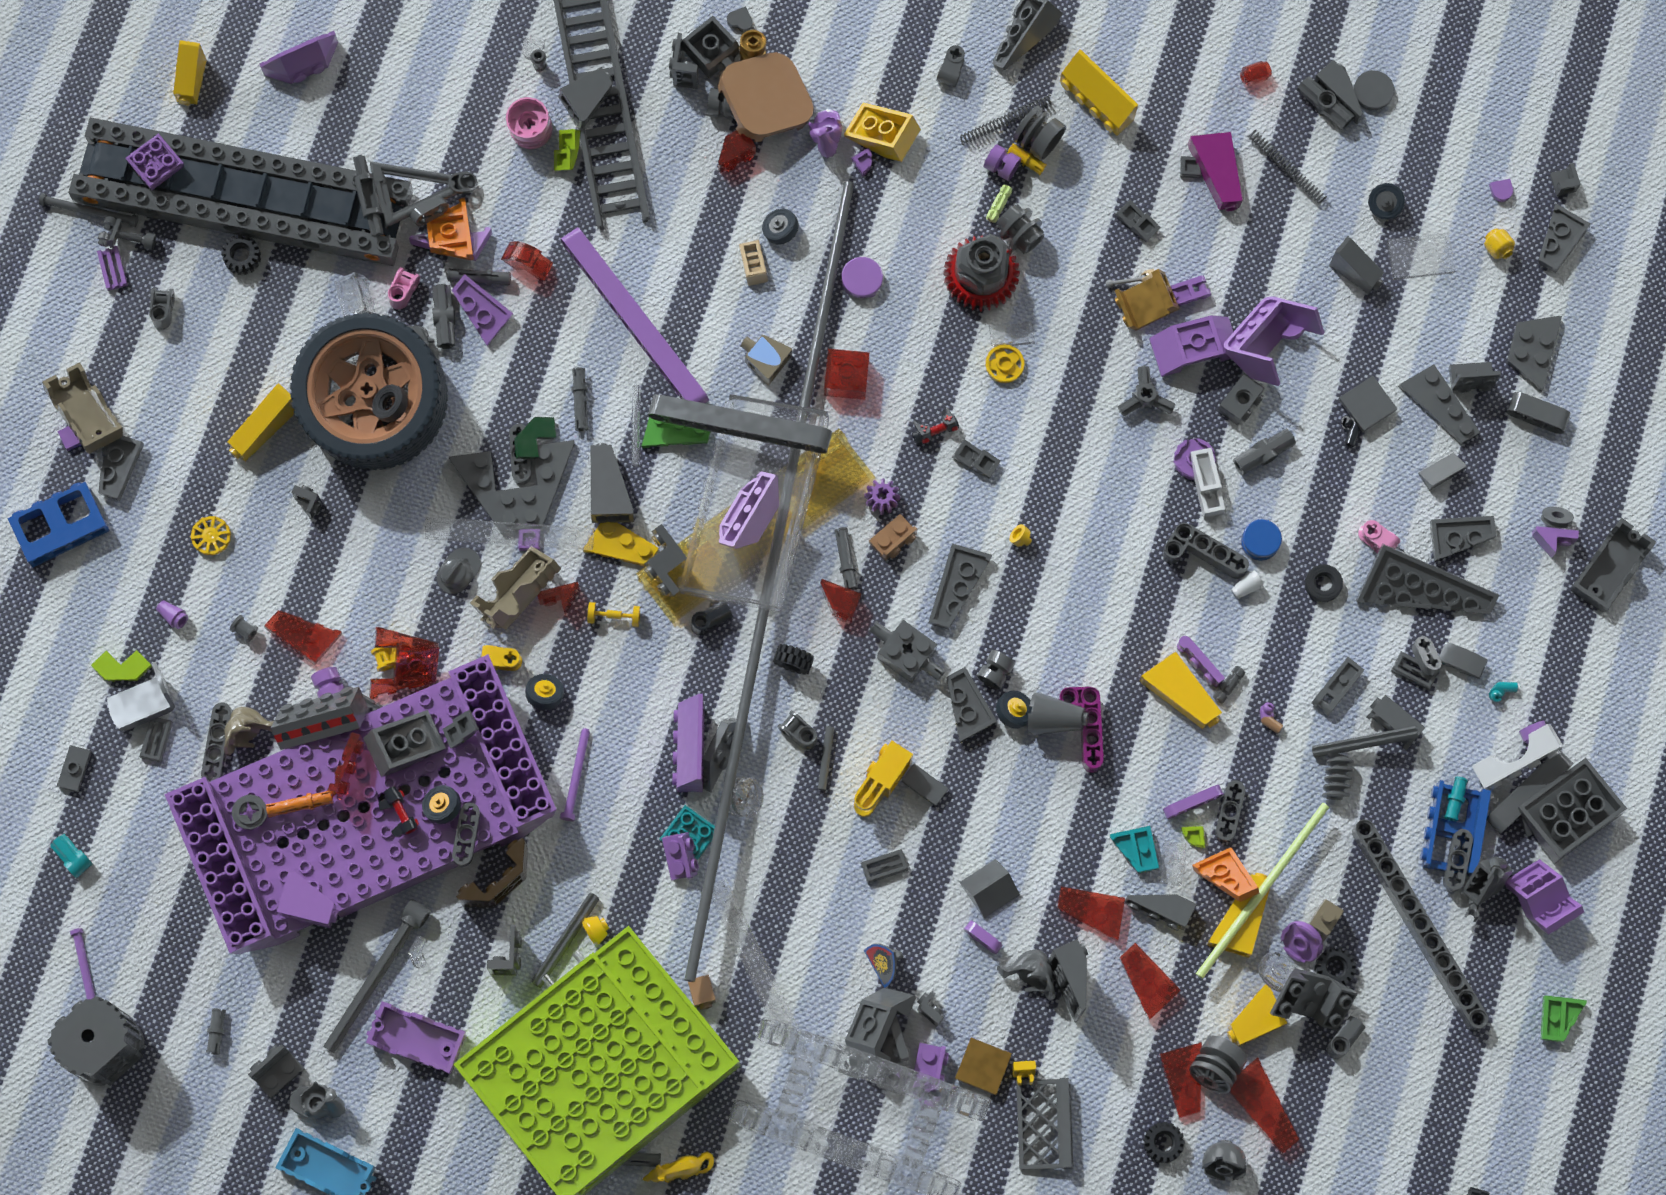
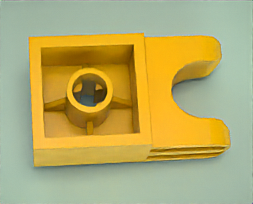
M892 740L889 745L886 743L883 745L878 753V761H873L866 771L867 778L855 794L854 811L861 817L870 816L884 796L889 798L912 764L913 754Z

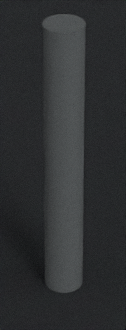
M826 726L818 783V790L826 791L834 734V727Z

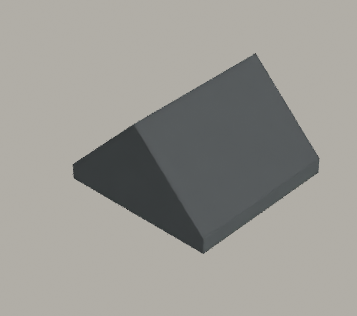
M996 859L960 882L983 918H986L1020 895L1009 872Z

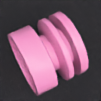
M531 97L520 98L514 101L507 110V127L515 143L522 148H540L551 138L553 131L552 121L545 105L538 99Z

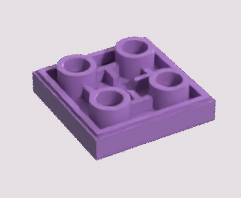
M159 133L125 158L151 191L185 166Z

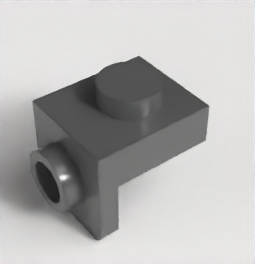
M295 485L291 492L293 497L309 504L306 513L308 517L313 518L315 513L318 514L322 505L319 495L314 493V490L308 486L302 485L299 487Z

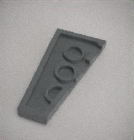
M1434 364L1399 384L1398 387L1410 395L1417 405L1419 404L1432 419H1436L1442 425L1441 427L1460 445L1479 435V430Z
M952 543L928 624L949 630L993 555Z

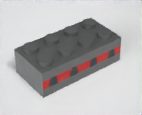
M346 687L334 694L325 693L320 698L313 700L312 698H307L295 705L286 704L282 706L271 726V730L280 750L359 729L369 708L359 687Z

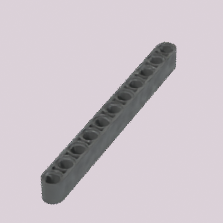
M1367 819L1360 820L1352 829L1353 838L1466 1027L1471 1031L1482 1029L1488 1023V1015L1374 824ZM1358 827H1366L1368 835L1360 834ZM1370 845H1376L1379 848V854H1373L1370 851ZM1381 864H1388L1391 872H1383ZM1393 882H1397L1401 885V892H1397L1393 889ZM1404 901H1409L1412 903V911H1408L1404 908ZM1415 920H1421L1424 923L1423 930L1416 928ZM1427 939L1434 940L1436 944L1434 949L1427 946ZM1439 957L1446 960V968L1438 965L1437 959ZM1452 976L1458 980L1457 987L1451 986L1449 977ZM1462 995L1469 998V1006H1464L1461 1003L1460 997ZM1472 1015H1478L1481 1018L1480 1025L1472 1022Z

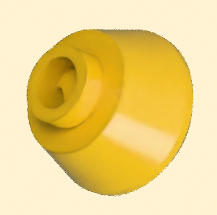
M598 916L587 917L582 922L593 944L599 945L608 935L606 931L610 928L604 918L599 919Z

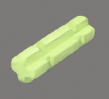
M1002 185L999 194L991 206V210L987 214L986 219L992 223L997 222L999 214H1001L1008 201L1007 199L1012 193L1010 186Z

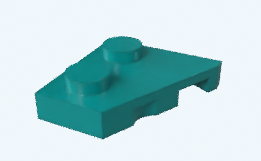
M1151 826L1110 834L1112 841L1138 873L1159 869Z

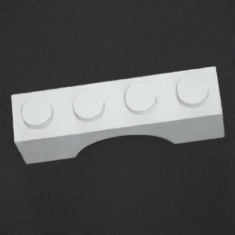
M1546 724L1528 734L1529 746L1521 759L1512 763H1506L1495 756H1489L1474 764L1472 768L1484 789L1491 788L1495 790L1502 786V781L1508 777L1513 780L1522 775L1521 770L1527 767L1533 769L1541 764V759L1545 757L1551 759L1560 754L1559 749L1563 748V745L1551 724Z

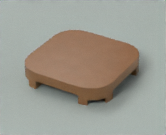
M777 52L767 53L732 63L726 67L720 76L718 90L719 93L723 92L738 124L736 130L740 135L743 133L748 138L755 139L754 142H761L765 137L793 129L799 131L805 127L813 114L812 100L792 60L784 54Z

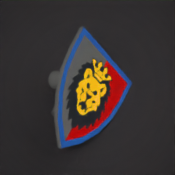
M874 943L864 949V952L882 985L886 988L894 980L897 961L903 958V954L901 951L892 950L886 945Z

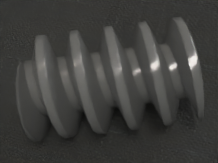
M1328 753L1327 756L1331 759L1326 761V765L1329 768L1325 769V773L1329 776L1324 777V781L1327 784L1323 786V790L1326 793H1323L1322 797L1330 800H1342L1344 797L1350 796L1349 793L1344 792V789L1351 788V785L1346 784L1345 781L1352 780V777L1346 775V773L1353 771L1347 764L1354 763V760L1342 754Z

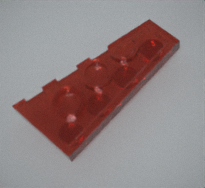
M1257 1057L1239 1075H1236L1237 1080L1229 1093L1277 1150L1283 1154L1299 1138Z

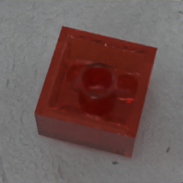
M828 349L824 396L865 400L870 352Z

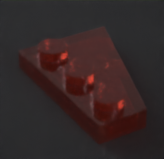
M280 610L264 625L267 631L313 665L317 664L342 635V631L332 630L324 627V625L305 621L301 617Z
M351 733L342 754V761L344 763L337 766L335 784L330 783L328 791L335 799L342 800L343 795L348 794L350 775H354L357 768L356 757L362 753L364 748V742H362L363 739L360 734Z
M1202 1042L1159 1054L1178 1119L1201 1112V1085L1191 1076L1189 1068L1196 1056L1200 1054Z

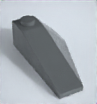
M1020 0L1012 14L1015 17L1012 25L1007 26L1006 32L1008 35L1000 43L992 62L994 66L1003 70L1008 69L1053 30L1063 13L1048 0Z

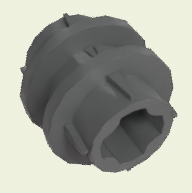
M1018 204L1009 208L999 218L997 224L1001 230L999 237L1002 240L1011 238L1012 241L1009 247L1012 250L1019 249L1025 254L1033 250L1043 240L1045 234L1041 229L1042 221L1039 218L1031 221L1030 217L1033 211L1030 208L1023 209Z

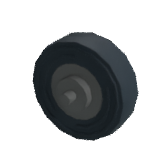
M1383 183L1372 189L1368 205L1374 216L1389 220L1401 214L1405 207L1406 199L1400 187L1393 183Z
M785 208L770 212L762 224L764 236L769 242L776 245L791 241L799 228L797 217Z

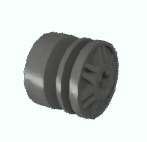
M1037 105L1022 119L1013 136V140L1017 144L1022 141L1021 146L1023 148L1033 143L1030 153L1042 161L1057 146L1067 126L1056 118L1047 123L1050 114L1047 111L1043 112V109Z
M1214 1035L1208 1036L1200 1049V1054L1194 1059L1189 1071L1191 1076L1200 1085L1213 1092L1227 1094L1237 1080L1236 1075L1241 1073L1248 1061L1247 1055L1240 1047L1228 1039Z

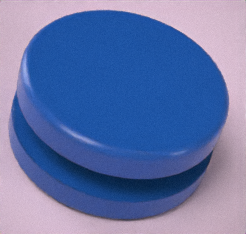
M1265 519L1252 521L1247 525L1241 537V546L1245 554L1258 561L1272 558L1282 543L1280 529L1276 524Z

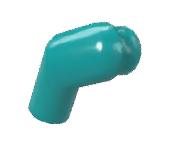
M1497 682L1489 692L1490 700L1499 702L1506 692L1517 693L1518 683Z

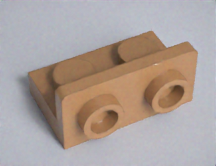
M899 514L869 540V544L885 561L890 557L893 559L901 552V547L905 544L910 545L917 538L918 529L915 526L912 527Z

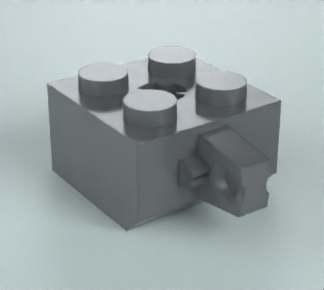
M711 16L682 40L683 51L708 78H711L718 71L725 70L728 65L735 61L734 58L740 54V46L736 39L714 16Z

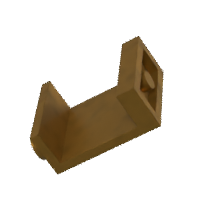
M1160 269L1151 272L1152 278L1124 292L1120 289L1115 290L1117 296L1115 298L1116 304L1120 309L1122 308L1124 316H1122L1123 321L1127 327L1135 331L1180 310L1167 276Z

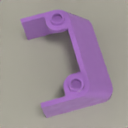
M1267 297L1261 300L1224 342L1226 354L1251 379L1279 386L1281 383L1273 358L1266 356L1282 338L1295 340L1305 331L1323 335L1325 332L1317 307L1277 297Z

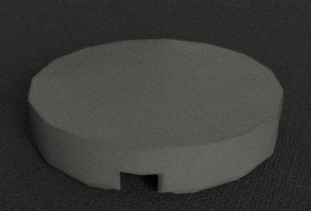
M1370 70L1362 73L1353 86L1359 105L1368 110L1377 111L1391 102L1394 95L1392 80L1380 71Z

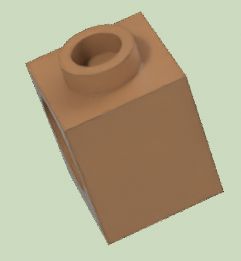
M709 974L697 977L695 982H688L695 1008L699 1007L700 1010L711 1008L713 1003H716Z

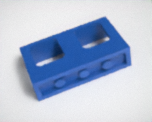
M86 482L75 483L69 490L56 492L51 498L45 501H37L30 508L18 510L11 517L7 518L27 562L32 568L110 531ZM83 496L90 514L72 524H68L59 506ZM44 514L51 533L34 542H28L21 524Z
M1440 780L1436 786L1433 785L1431 790V798H1434L1433 806H1429L1427 814L1430 824L1429 827L1425 828L1424 839L1427 842L1426 848H1422L1420 860L1423 861L1422 867L1445 872L1446 862L1431 859L1435 835L1452 839L1455 832L1460 829H1466L1473 836L1466 876L1471 877L1480 862L1491 790L1482 789L1481 791L1466 789L1464 798L1468 801L1465 822H1454L1438 818L1442 794H1451L1453 788L1452 785L1444 784V781ZM1463 834L1457 838L1461 842L1460 850H1462V845L1468 842V840L1464 839ZM1459 855V861L1455 864L1456 866H1462L1464 863L1461 855ZM1450 868V871H1454V874L1462 873V871H1455Z

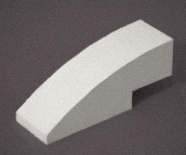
M1212 448L1192 451L1190 453L1203 518L1224 514L1225 505Z

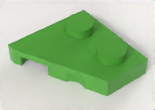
M1544 995L1540 1040L1564 1042L1571 1027L1575 1024L1583 1007H1585L1587 1000Z

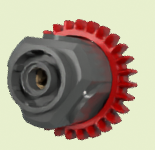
M992 234L985 237L982 235L977 240L973 236L972 242H969L966 238L965 245L959 242L957 245L958 249L952 248V255L948 254V261L944 264L946 269H944L943 275L947 276L944 278V283H949L947 291L953 290L951 297L958 295L957 303L963 300L964 307L972 304V310L979 306L980 311H982L983 306H987V309L990 311L991 304H994L996 308L999 306V301L1005 304V297L1010 299L1012 297L1011 292L1016 291L1015 285L1019 283L1017 278L1020 275V271H1018L1019 263H1014L1016 262V256H1011L1012 249L1007 250L1006 243Z

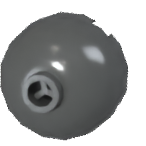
M1221 1140L1209 1146L1205 1151L1202 1160V1169H1204L1205 1175L1225 1181L1224 1176L1233 1177V1180H1238L1246 1175V1156L1243 1150L1231 1141Z

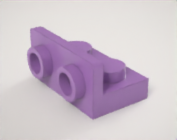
M689 832L663 837L662 841L671 880L689 879L698 875L699 865L697 859H694V842L689 836Z
M919 1043L911 1087L937 1092L938 1087L942 1088L945 1075L941 1074L942 1065L947 1066L949 1053L945 1052V1046L938 1047Z

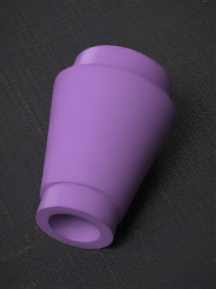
M165 600L161 601L156 607V610L172 628L180 629L188 621V615L185 610Z

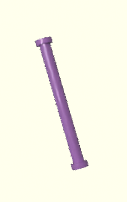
M83 928L73 929L70 931V935L74 939L86 998L93 999L95 992L82 938Z

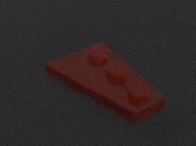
M1060 887L1058 910L1118 942L1125 898Z
M1136 943L1120 956L1119 960L1150 1021L1181 990Z

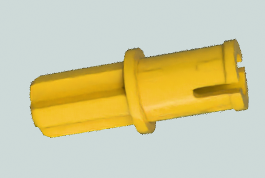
M1012 144L1008 149V154L1013 153L1019 156L1021 163H1023L1022 166L1026 165L1038 173V175H1041L1047 166L1046 163H1043L1016 144Z

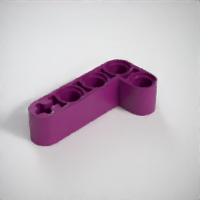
M1094 687L1064 688L1058 699L1064 701V695H1071L1074 699V702L1071 704L1085 708L1086 713L1096 718L1095 723H1088L1081 730L1083 768L1090 773L1097 772L1103 763L1100 693ZM1091 694L1095 697V701L1089 703L1084 699V696ZM1094 736L1097 739V743L1094 745L1089 744L1086 738ZM1093 751H1095L1094 761H1097L1095 765H1092V762L1089 761Z

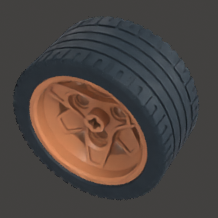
M377 313L345 315L343 318L339 317L333 322H328L326 326L319 328V331L312 334L310 340L308 339L305 342L306 345L299 351L300 354L296 357V364L293 365V373H291L290 396L293 401L291 403L295 410V416L299 419L298 422L305 433L334 459L343 464L364 470L394 468L396 465L400 466L406 461H411L413 457L420 455V452L428 448L427 446L433 442V438L438 435V430L443 425L442 421L445 419V411L448 407L446 377L438 359L428 345L412 328L407 327L405 323ZM359 355L357 366L346 362L348 359ZM382 355L390 357L398 364L384 368ZM373 366L376 367L377 371L375 375L368 376V368ZM333 380L340 387V389L330 394L331 383ZM393 384L403 388L408 384V406L403 415L396 421L376 429L380 419L373 414L372 410L375 395L386 385ZM351 396L355 397L356 401L354 405L347 406V398ZM395 397L390 398L392 400L391 407L395 402ZM353 414L354 427L345 424L338 416Z

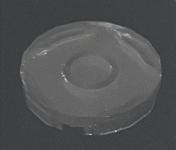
M1269 952L1259 961L1258 971L1263 982L1268 987L1281 992L1289 975L1297 966L1287 955L1281 952Z

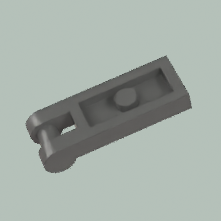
M1347 657L1311 704L1315 707L1319 706L1324 710L1323 713L1329 716L1365 669ZM1325 695L1332 699L1330 704L1323 700Z

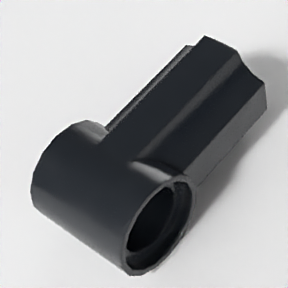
M723 601L703 612H696L691 620L692 632L696 635H705L710 629L732 619L733 615L730 607ZM697 620H703L705 621L706 625L704 627H698L695 624V622Z

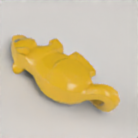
M709 1152L702 1153L698 1158L690 1155L682 1156L671 1163H665L662 1166L658 1164L643 1177V1180L647 1182H664L665 1180L666 1183H669L676 1178L684 1180L693 1175L698 1176V1174L707 1173L712 1169L714 1157ZM708 1160V1167L699 1171L703 1162Z

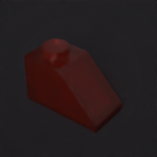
M821 579L820 589L832 615H835V618L839 621L847 622L848 620L852 622L861 600V593Z

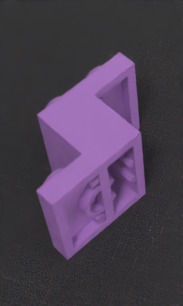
M1540 859L1508 878L1505 883L1506 888L1518 897L1525 916L1548 935L1584 913L1582 905L1570 897L1563 877Z

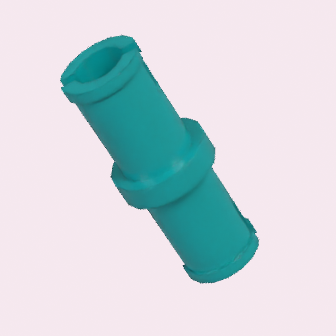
M1459 776L1454 778L1451 794L1447 798L1449 803L1444 815L1445 819L1454 822L1458 821L1461 805L1465 802L1464 794L1469 781Z

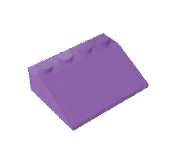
M697 694L678 703V710H674V723H678V731L673 732V744H677V752H673V765H677V773H673L672 785L676 786L677 792H703L702 759L704 757L705 709L703 694Z

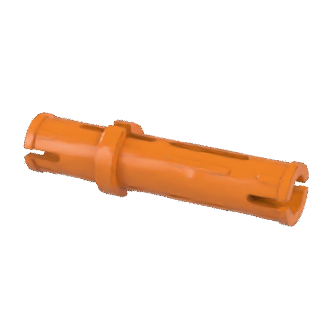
M331 790L315 794L307 793L306 796L266 804L268 817L271 818L300 810H315V807L334 804Z

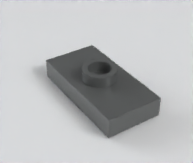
M72 745L69 746L57 787L79 793L92 753L91 750Z

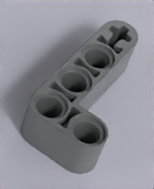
M1181 523L1175 528L1162 553L1164 561L1169 564H1175L1181 559L1186 550L1235 579L1242 578L1249 567L1246 557L1188 523ZM1184 531L1189 537L1181 538L1178 532ZM1204 542L1207 548L1200 549L1196 543ZM1173 548L1177 550L1178 555H1170L1168 549ZM1215 553H1222L1225 556V559H1217L1215 557ZM1229 558L1232 559L1230 564L1227 565ZM1238 564L1241 565L1239 570L1235 569Z

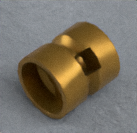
M749 30L742 34L740 37V61L766 54V38L762 32Z

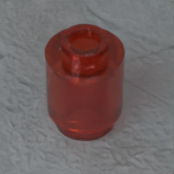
M1259 61L1242 67V72H1240L1241 81L1244 84L1246 83L1247 86L1266 81L1272 76V70L1267 61Z

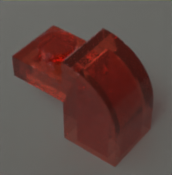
M519 241L509 242L501 258L502 261L515 270H526L540 281L545 280L553 262L541 254L542 251Z

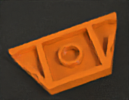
M464 197L459 199V204L451 208L449 207L443 215L427 223L431 253L474 260Z

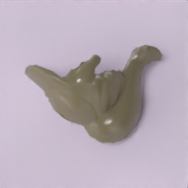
M236 708L232 711L230 720L225 726L224 753L230 756L236 747L253 748L255 745L248 741L253 740L260 729L272 732L271 726L274 721H267L258 711L252 708Z

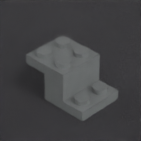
M661 524L651 531L653 533L651 538L658 547L662 545L664 549L644 563L646 566L644 571L650 579L655 578L659 583L657 588L663 596L668 595L670 598L680 590L667 573L686 560L687 557Z

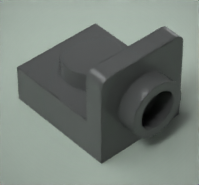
M931 991L928 995L925 992L917 1001L920 1004L917 1010L937 1027L943 1021L944 1017L941 1015L943 1012L934 1004L932 1006L928 1004L936 993Z

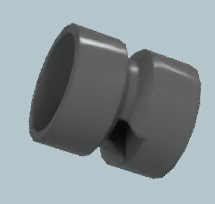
M711 88L708 97L707 114L719 116L720 113H723L724 117L735 118L723 92L719 93L718 89Z
M991 650L986 659L987 665L981 667L977 678L987 686L1001 690L1006 681L1005 675L1011 673L1015 662L1003 653Z

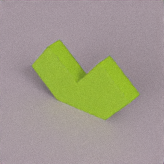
M107 650L91 664L106 681H137L152 667L137 650L122 664Z

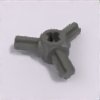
M1148 366L1138 367L1139 385L1136 386V391L1132 393V398L1118 406L1121 415L1126 416L1138 408L1152 409V407L1171 414L1175 408V403L1158 395L1159 392L1156 391L1154 384L1151 383L1150 368Z

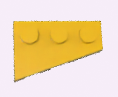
M606 522L599 524L582 550L586 553H594L602 557H611L623 560V562L646 567L644 563L655 556L659 548L619 523Z

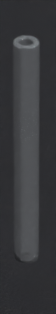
M632 385L633 467L640 466V385Z

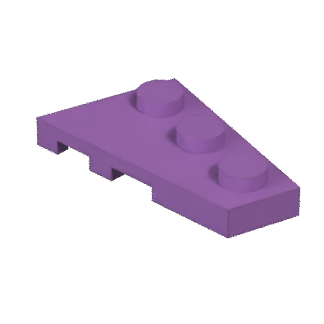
M465 274L452 289L454 296L488 346L514 314Z

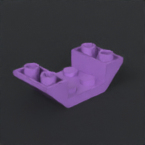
M1211 315L1170 326L1150 337L1149 341L1161 377L1179 373L1184 366L1218 357L1220 361L1231 359L1226 354L1224 342L1233 333L1229 317Z

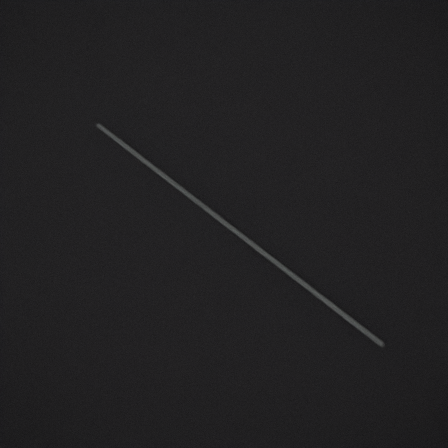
M845 181L796 420V422L807 423L854 183L850 181ZM791 448L684 978L688 982H695L801 449Z

